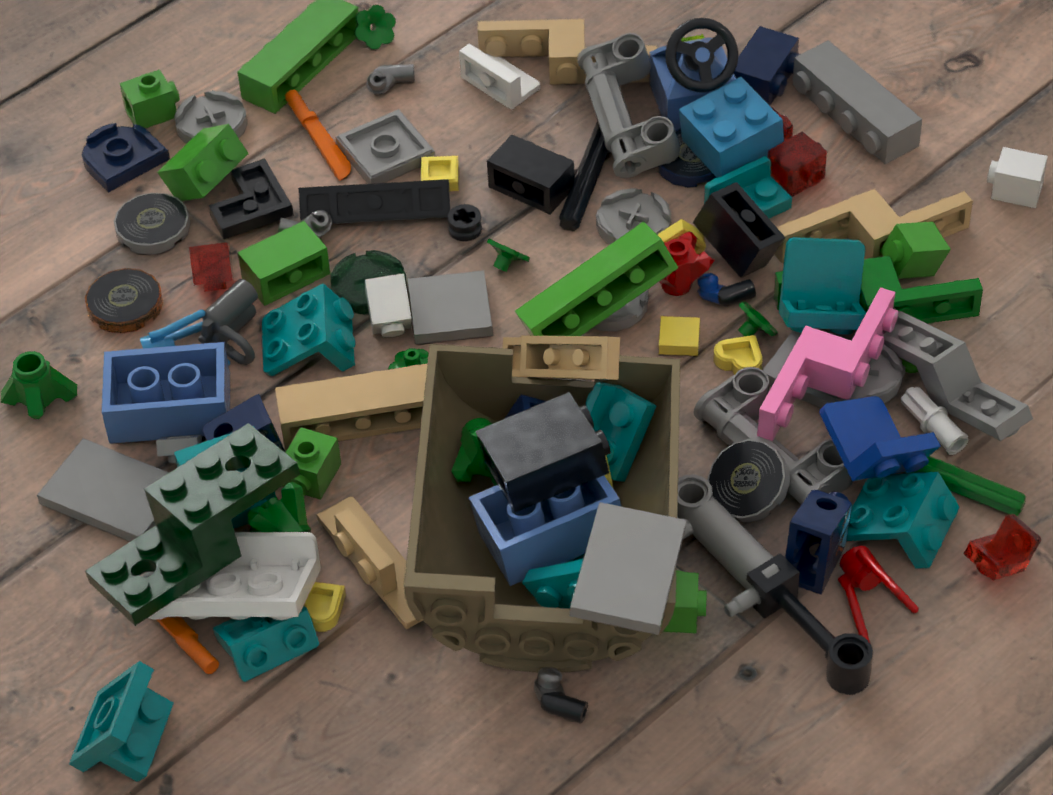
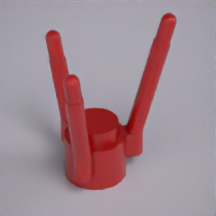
M853 547L842 556L839 565L844 574L839 577L838 582L845 590L858 635H861L870 643L854 588L868 591L882 582L912 613L918 612V606L884 571L868 547Z

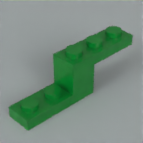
M890 256L864 259L859 304L866 313L881 287L895 292L893 309L900 310L927 324L975 317L980 314L983 288L979 278L902 289ZM783 271L775 272L774 301L777 310H779Z

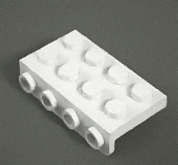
M235 532L242 555L240 558L148 618L157 620L166 617H189L190 619L200 620L207 617H230L234 620H243L249 617H272L275 620H286L298 617L321 571L317 539L310 532ZM146 572L143 577L146 578L154 572Z

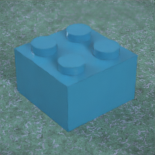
M742 77L679 109L682 140L716 177H721L764 156L769 159L785 150L783 119Z

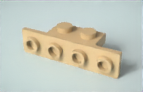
M348 497L318 513L317 520L334 539L340 553L351 560L362 580L367 585L370 584L406 630L423 621H417L414 618L405 598L406 560L355 498Z

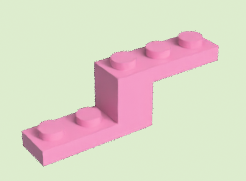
M880 287L852 341L805 326L759 408L757 436L773 441L780 427L786 428L794 410L793 403L796 398L801 400L804 397L807 387L850 400L856 386H864L870 370L869 362L871 358L877 360L880 356L884 344L883 335L885 332L891 333L898 318L899 311L893 309L894 291Z

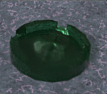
M369 250L366 251V255H359L357 257L356 253L348 255L335 265L331 273V290L340 298H345L350 303L354 313L366 315L369 314L365 292V279L404 273L407 289V278L404 266L400 260L389 253Z

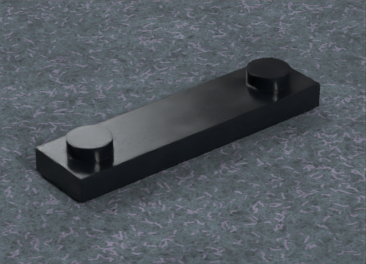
M449 179L298 188L300 221L317 210L326 211L332 219V224L447 217L451 210Z

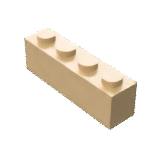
M427 364L276 387L275 391L285 450L290 446L300 427L336 437L338 441L421 428Z

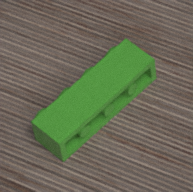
M315 0L309 4L306 10L289 23L283 31L267 43L261 51L245 63L237 72L241 98L276 114L287 103L285 95L289 90H297L299 92L356 39L354 30L357 26L356 15L359 12L358 7L344 0Z
M643 221L519 307L515 312L530 336H582L678 269V266L662 239Z

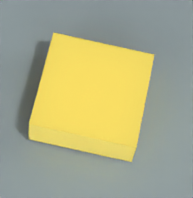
M458 156L421 157V181L449 179V191H459Z
M661 316L659 354L698 356L700 318Z

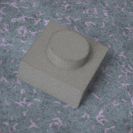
M202 434L161 437L157 439V457L168 456L169 463H176L174 452L202 443Z

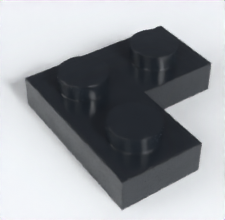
M265 158L231 171L232 181L240 195L209 205L210 216L223 240L279 221L281 218L293 216L292 204Z

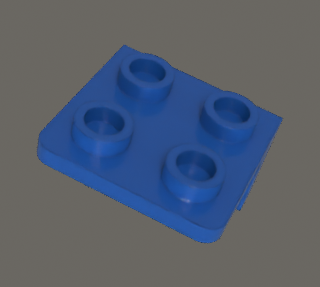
M878 396L827 403L819 411L852 481L874 477L883 478L895 473L917 471L929 463L927 457L941 447L934 432L901 438L883 400Z

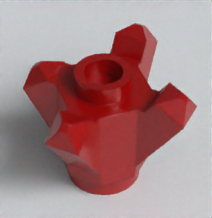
M687 232L678 239L664 242L678 266V269L659 281L663 291L669 295L681 296L688 293L693 282L708 271L715 261L705 251L696 254L695 246L698 238L692 232Z

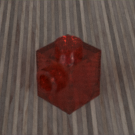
M802 131L768 150V159L771 161L770 176L791 197H794L807 188L817 185L825 178L827 151L819 142L814 141Z
M230 242L189 247L194 285L203 284L204 292L227 289L226 281L234 280Z

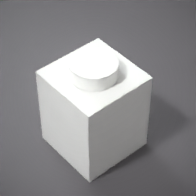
M1003 147L999 161L992 160L988 172L987 183L993 184L991 199L1036 208L1044 183L1048 156Z
M404 273L365 279V292L372 333H381L382 337H395L404 334L405 329L411 328L412 321Z

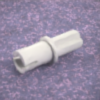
M910 387L906 390L905 394L901 397V403L920 422V429L924 433L934 432L939 443L946 449L949 455L960 452L969 441L968 435L948 417V410L943 406L938 407L920 387Z

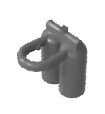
M244 279L237 280L205 310V316L202 317L201 335L198 337L201 344L224 342L226 354L242 365L251 364L255 359V353L251 345L237 333L256 315V308L253 303L258 299V294L248 281ZM231 339L241 347L245 355L237 352L226 342Z

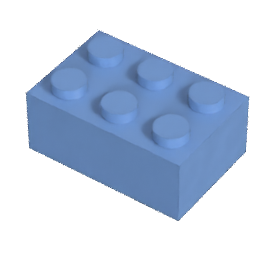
M224 342L104 352L102 416L109 444L157 440L161 437L200 434L205 436L202 430L204 425L230 410V370Z
M605 476L596 478L516 513L512 510L498 485L468 497L478 532L510 586L523 581L530 569L561 564L585 554L599 502L621 506L620 498Z

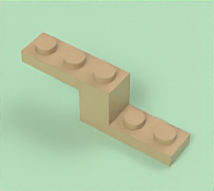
M584 19L478 21L479 50L483 53H488L495 57L549 56L550 84H585V71L579 67L577 62L579 53L587 48L585 47ZM657 45L645 46L649 59L650 52L657 49ZM592 56L591 59H592V62L594 63V62H596V59H595L594 56ZM650 72L647 74L646 77L642 78L641 80L632 81L629 83L650 82Z
M872 189L778 226L777 228L786 238L774 255L783 264L786 242L792 237L860 240L865 246V259L883 257L880 250L896 224L934 222L943 238L969 228L973 200L963 191L899 217L876 189Z
M523 335L521 337H503V348L513 349L512 377L582 380L619 379L620 337Z

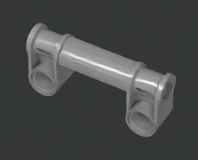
M627 33L618 38L583 49L577 57L579 67L585 71V86L588 90L606 149L612 153L615 161L613 164L614 173L621 178H630L643 171L673 162L679 156L681 149L672 122L666 117L656 116L633 125L620 88L621 85L641 80L650 72L651 61L641 36ZM592 56H594L595 59H596V62H594V63L592 62V59H591ZM627 161H631V166H628Z
M746 367L738 370L735 375L718 387L706 392L696 403L693 412L694 416L701 422H708L717 430V436L729 446L734 442L754 439L765 441L775 448L789 467L790 484L787 493L794 497L801 505L811 490H819L828 494L830 492L841 493L852 484V479L832 438L823 441L818 447L799 460L775 438L773 441L757 436L758 423L755 421L759 419V408L769 392V378L763 370L755 367Z

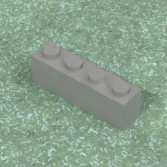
M829 40L794 57L792 80L797 91L807 96L818 106L821 112L829 115L846 133L851 134L869 153L874 154L884 164L919 147L922 118Z

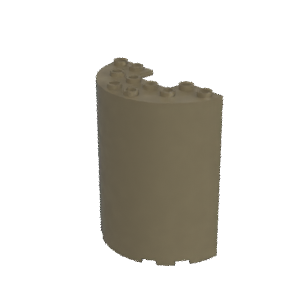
M429 344L404 580L405 598L414 618L417 621L423 620L433 629L432 637L453 651L465 648L480 654L479 662L517 671L539 673V670L544 667H553L560 672L592 669V661L607 657L620 661L642 650V642L653 634L570 617V609L549 608L539 605L535 597L522 584V581L510 586L478 532L468 498L494 487L490 477L475 474L472 476L471 481L456 482L451 470L462 444L460 439L464 425L475 418H485L491 423L503 420L521 394L548 401L570 392L578 406H586V399L597 382L620 385L657 407L625 482L612 479L613 489L620 498L621 507L677 518L680 359L619 355V379H595V382L512 377L513 349ZM676 569L659 635L669 624L674 613L676 604Z

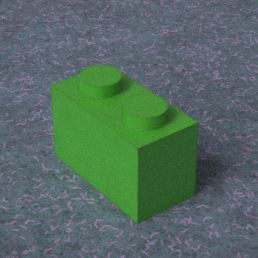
M230 124L203 128L157 173L172 195L180 201L204 198L249 153Z
M305 221L237 252L242 279L248 281L256 289L258 299L264 306L331 274L327 247Z

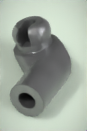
M414 64L379 66L367 78V88L374 94H384L396 83L415 82Z
M317 210L302 220L306 222L319 238L325 235L332 226V219L324 210ZM281 218L278 233L300 222Z

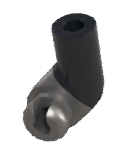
M553 667L540 669L538 679L534 682V691L541 707L550 714L582 723L587 713L588 702L565 695L560 683L562 674L558 669Z

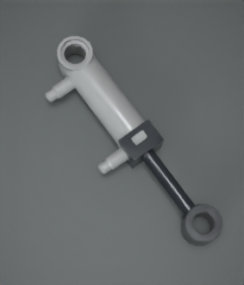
M698 475L679 477L677 518L686 520L683 539L692 534L746 589L724 606L725 613L733 617L753 607L765 619L782 608L826 652V677L830 687L838 693L845 695L862 692L868 686L871 676L873 650L869 641L861 635L854 633L835 637L797 599L800 572L781 553L773 557L712 496V486L708 480Z

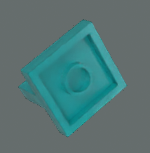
M138 661L97 691L69 765L84 773L101 761L137 782L147 776L174 702L148 688L154 671L153 668Z

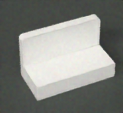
M471 44L459 50L461 78L511 110L540 90L539 81L499 56L495 57L488 53L485 54Z

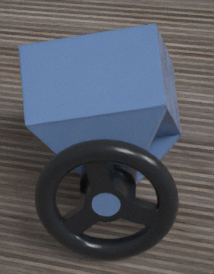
M710 18L690 19L673 31L667 45L650 52V87L661 116L668 118L675 130L681 128L680 108L736 79L734 76L738 64L736 40L728 28L716 20ZM696 29H708L717 34L713 38L681 41L687 33ZM723 44L726 45V48H727V56H726V54H725V52H724V49H723V47H722Z

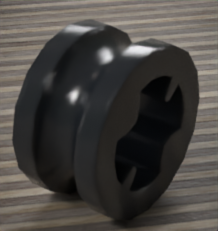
M463 204L455 206L449 211L447 216L448 229L452 238L458 241H471L481 234V212L473 205Z

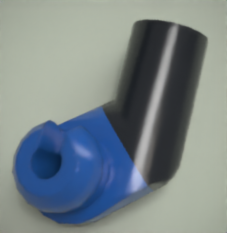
M706 273L697 280L699 286L697 292L700 297L722 306H730L756 297V289L750 279L724 286L718 284V277L715 274Z

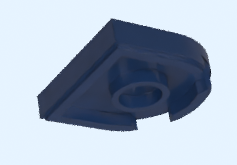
M111 123L96 129L86 138L87 143L82 152L85 169L108 193L170 160L168 149L148 130L136 124H133V127H117L116 123Z

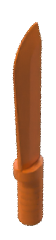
M289 90L285 95V99L301 125L307 130L337 179L340 181L346 178L351 172L350 161L321 124L316 113L308 109L298 91Z
M166 617L156 620L206 674H212L218 669L219 661L198 641V634L188 626L182 617Z

